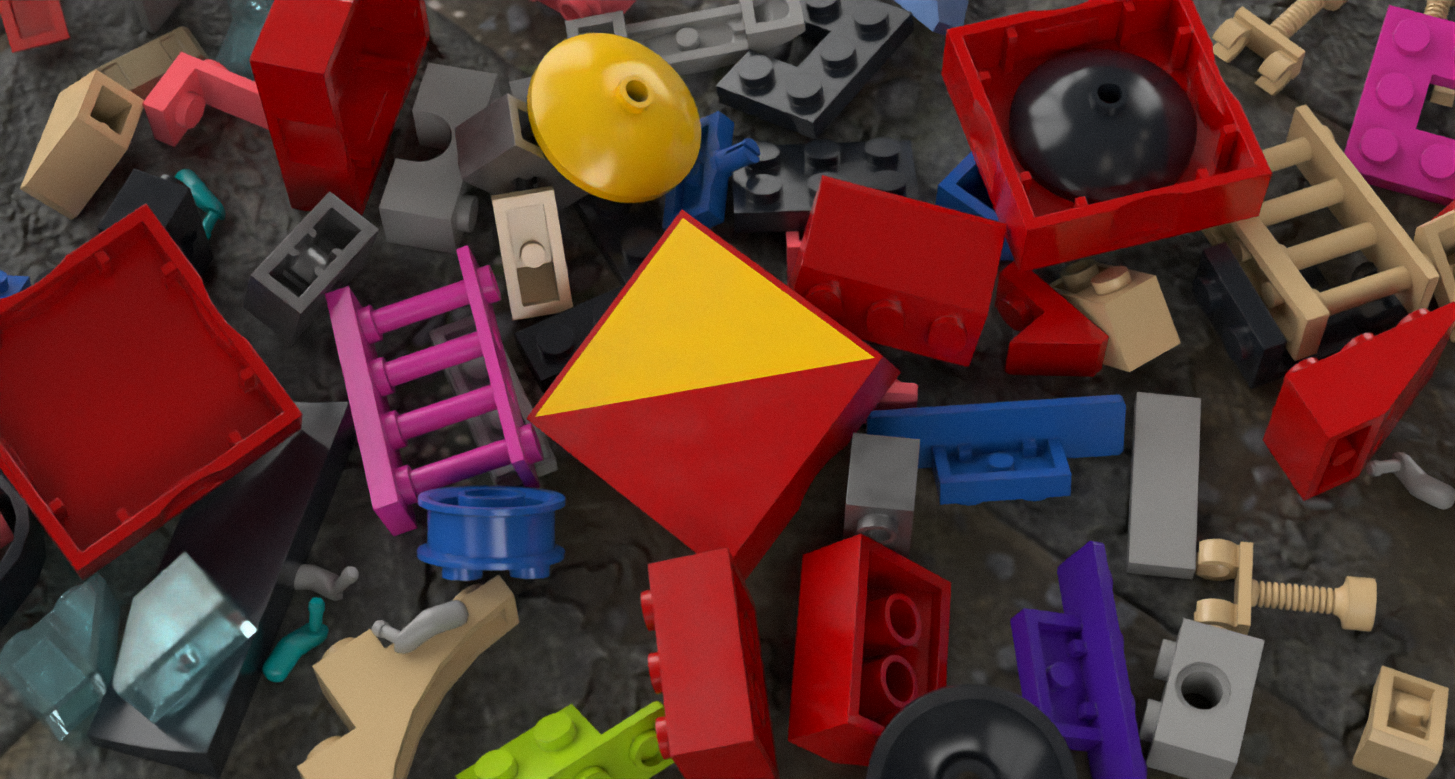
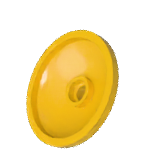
M608 33L577 35L553 47L541 60L531 77L527 94V112L534 137L546 158L557 171L582 190L615 202H646L672 191L694 166L701 145V123L695 101L685 82L672 66L646 46L631 39Z

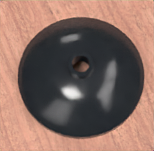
M1090 48L1057 55L1040 64L1028 74L1018 87L1011 104L1009 137L1019 163L1025 171L1030 172L1031 177L1051 193L1074 203L1075 198L1085 196L1088 205L1175 184L1185 172L1192 158L1197 139V121L1187 94L1179 83L1162 68L1151 61L1128 52L1105 48ZM1102 100L1111 101L1113 103H1105Z
M957 684L930 691L906 705L891 719L878 737L866 772V779H956L959 774L966 771L976 773L979 779H1077L1075 763L1070 749L1053 722L1025 698L1011 691L984 684Z

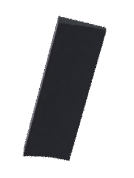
M349 401L294 402L303 414L301 430L183 511L87 733L92 745L220 779L262 675L263 664L270 655L294 595V582L297 571L308 560L357 435Z

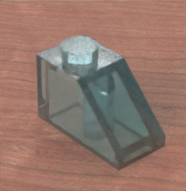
M184 552L133 598L112 687L119 696L154 724L252 636L257 629L224 589L196 561Z

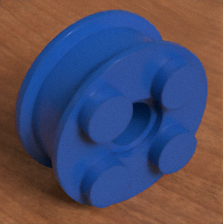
M506 485L455 486L422 492L417 496V504L427 509V543L417 548V558L422 562L442 567V578L448 580L469 581L481 579L483 577V570H509V576L521 579L546 578L550 576V565L561 562L565 558V549L555 544V510L565 506L566 497L559 492Z

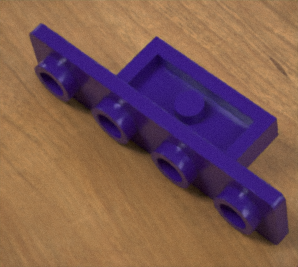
M1089 541L1057 568L1064 614L1024 608L1010 619L1021 693L1023 698L1034 704L1053 722L1064 737L1070 750L1087 751L1092 779H1147V765L1142 756L1135 717V699L1131 693L1124 656V638L1119 628L1112 590L1113 577L1108 568L1104 544Z

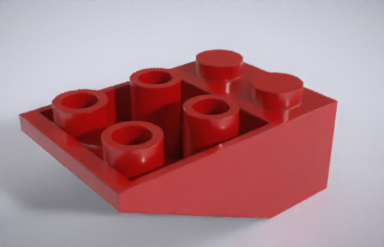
M1454 301L1431 312L1427 308L1418 309L1408 314L1396 327L1376 336L1370 332L1361 334L1349 341L1340 352L1320 361L1316 357L1307 358L1294 365L1285 374L1279 396L1272 409V415L1263 442L1303 501L1352 480L1361 474L1367 463H1369L1432 377L1455 326Z

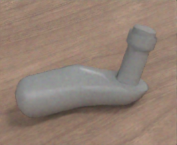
M1404 452L1393 453L1390 460H1373L1366 465V471L1372 477L1394 472L1412 496L1439 509H1448L1455 502V489L1452 486L1429 476Z
M302 564L297 571L294 588L295 590H312L328 599L338 601L343 599L345 589L358 579L359 572L355 567L349 566L339 576L314 564Z
M452 600L423 610L402 631L389 626V623L383 620H377L372 626V632L375 636L385 638L394 643L395 652L405 654L414 651L437 634L464 625L468 619V611L464 603L459 600Z

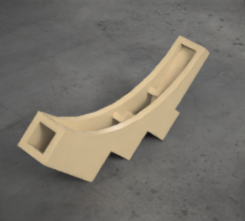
M497 575L483 585L473 584L457 594L453 600H459L465 604L468 611L467 622L460 627L433 636L412 652L405 654L397 653L394 650V643L384 648L371 629L356 638L342 639L325 652L322 660L312 667L323 695L350 732L343 737H330L315 746L308 754L307 760L297 766L302 779H407L420 738L445 694L483 651L520 623L514 593L500 575Z

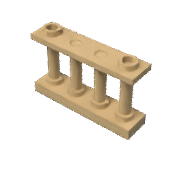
M1306 104L1296 107L1286 143L1262 151L1272 172L1296 165L1311 186L1264 201L1257 217L1201 230L1212 246L1223 242L1227 243L1286 338L1287 344L1285 348L1294 361L1317 354L1329 316L1393 294L1409 314L1421 308H1428L1440 277L1431 258L1421 252L1337 145L1330 129L1319 122ZM1328 207L1344 229L1286 248L1276 241L1267 227ZM1361 250L1370 262H1373L1378 269L1376 274L1323 292L1312 289L1299 272V270Z

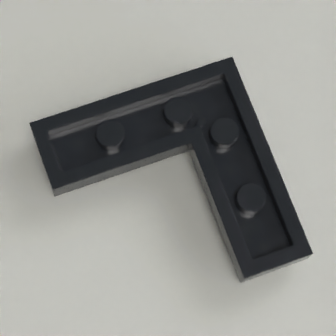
M589 193L573 203L576 212L621 286L514 333L516 347L542 393L548 390L664 234L663 228L647 202L621 203L606 200Z

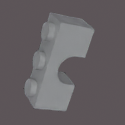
M434 63L427 64L412 108L418 142L420 146L437 148L445 152L437 158L423 162L395 158L379 205L387 242L457 254L456 249L460 246L463 233H471L473 231L478 215V197L476 196L478 187L461 180L454 128L501 98L497 74Z

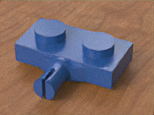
M720 111L700 119L701 145L699 154L688 175L678 186L666 194L662 225L664 231L667 230L681 209L707 228L723 223L729 177L734 171L760 161L758 157L761 155L760 149L753 139L746 138L742 142L732 145L734 122Z

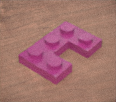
M1389 5L1344 154L1368 184L1448 206L1455 200V140L1416 129L1429 84L1455 90V22Z

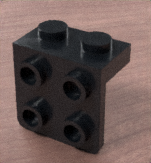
M1223 242L1203 250L1196 277L1193 280L1192 292L1199 307L1205 312L1222 340L1229 357L1235 362L1251 389L1283 378L1289 369L1302 360L1316 357L1320 361L1336 354L1349 341L1360 335L1346 311L1329 316L1317 354L1294 361L1285 348L1287 344L1286 338L1227 243ZM1317 265L1299 270L1312 289H1316L1319 292L1332 289Z

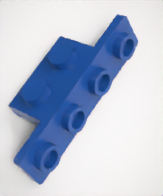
M1117 394L875 410L866 419V434L920 439L918 468H932L940 505L960 504L971 506L987 501L1017 499L1040 501L1048 497L1071 496V471L1067 458L1120 455L1123 452L1126 404L1123 397Z

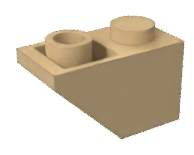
M97 69L61 91L20 189L70 220L77 217L128 150L144 109L142 104L144 100Z
M1083 259L1063 268L1060 272L1061 278L1049 284V286L1109 336L1104 365L1131 372L1181 343L1156 275L1130 270L1126 266H1112L1096 262L1094 259Z

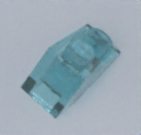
M97 572L82 585H77L67 590L58 599L51 612L31 629L23 630L14 635L5 644L0 654V678L6 688L58 741L64 738L99 707L114 673L120 608L106 581Z

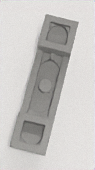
M739 0V4L627 25L623 10L565 21L568 38L587 33H608L631 39L661 56L679 76L735 64L749 50L763 54L805 32V23L800 0Z

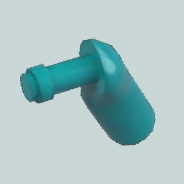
M182 169L177 172L175 178L182 181L187 187H190L196 206L207 213L202 224L209 240L217 220H225V208L194 171Z
M312 598L308 604V611L310 612L309 623L282 637L264 662L262 667L263 674L271 682L278 683L284 681L299 658L323 643L328 637V627L322 623L323 612L325 611L323 599Z

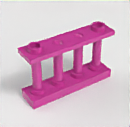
M468 245L456 249L464 280L376 310L371 305L362 307L349 286L325 294L373 510L393 537L418 528L412 504L417 503V496L422 492L438 489L510 464L514 467L525 487L540 488L534 463L544 460L543 451L533 424L524 425L492 306V303L501 300L500 290L491 266L479 267ZM470 304L477 332L386 362L384 357L378 358L375 343L383 340V333ZM484 356L490 385L401 415L396 410L390 411L387 395L395 393L396 385ZM494 410L498 411L505 439L413 470L409 465L403 466L399 449L408 446V439Z

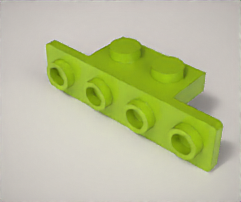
M654 701L605 733L600 734L571 703L557 713L542 718L533 728L499 749L484 754L475 764L455 777L456 779H649L674 763L672 758L663 759L656 736L655 720L657 717L665 716V707L660 701Z

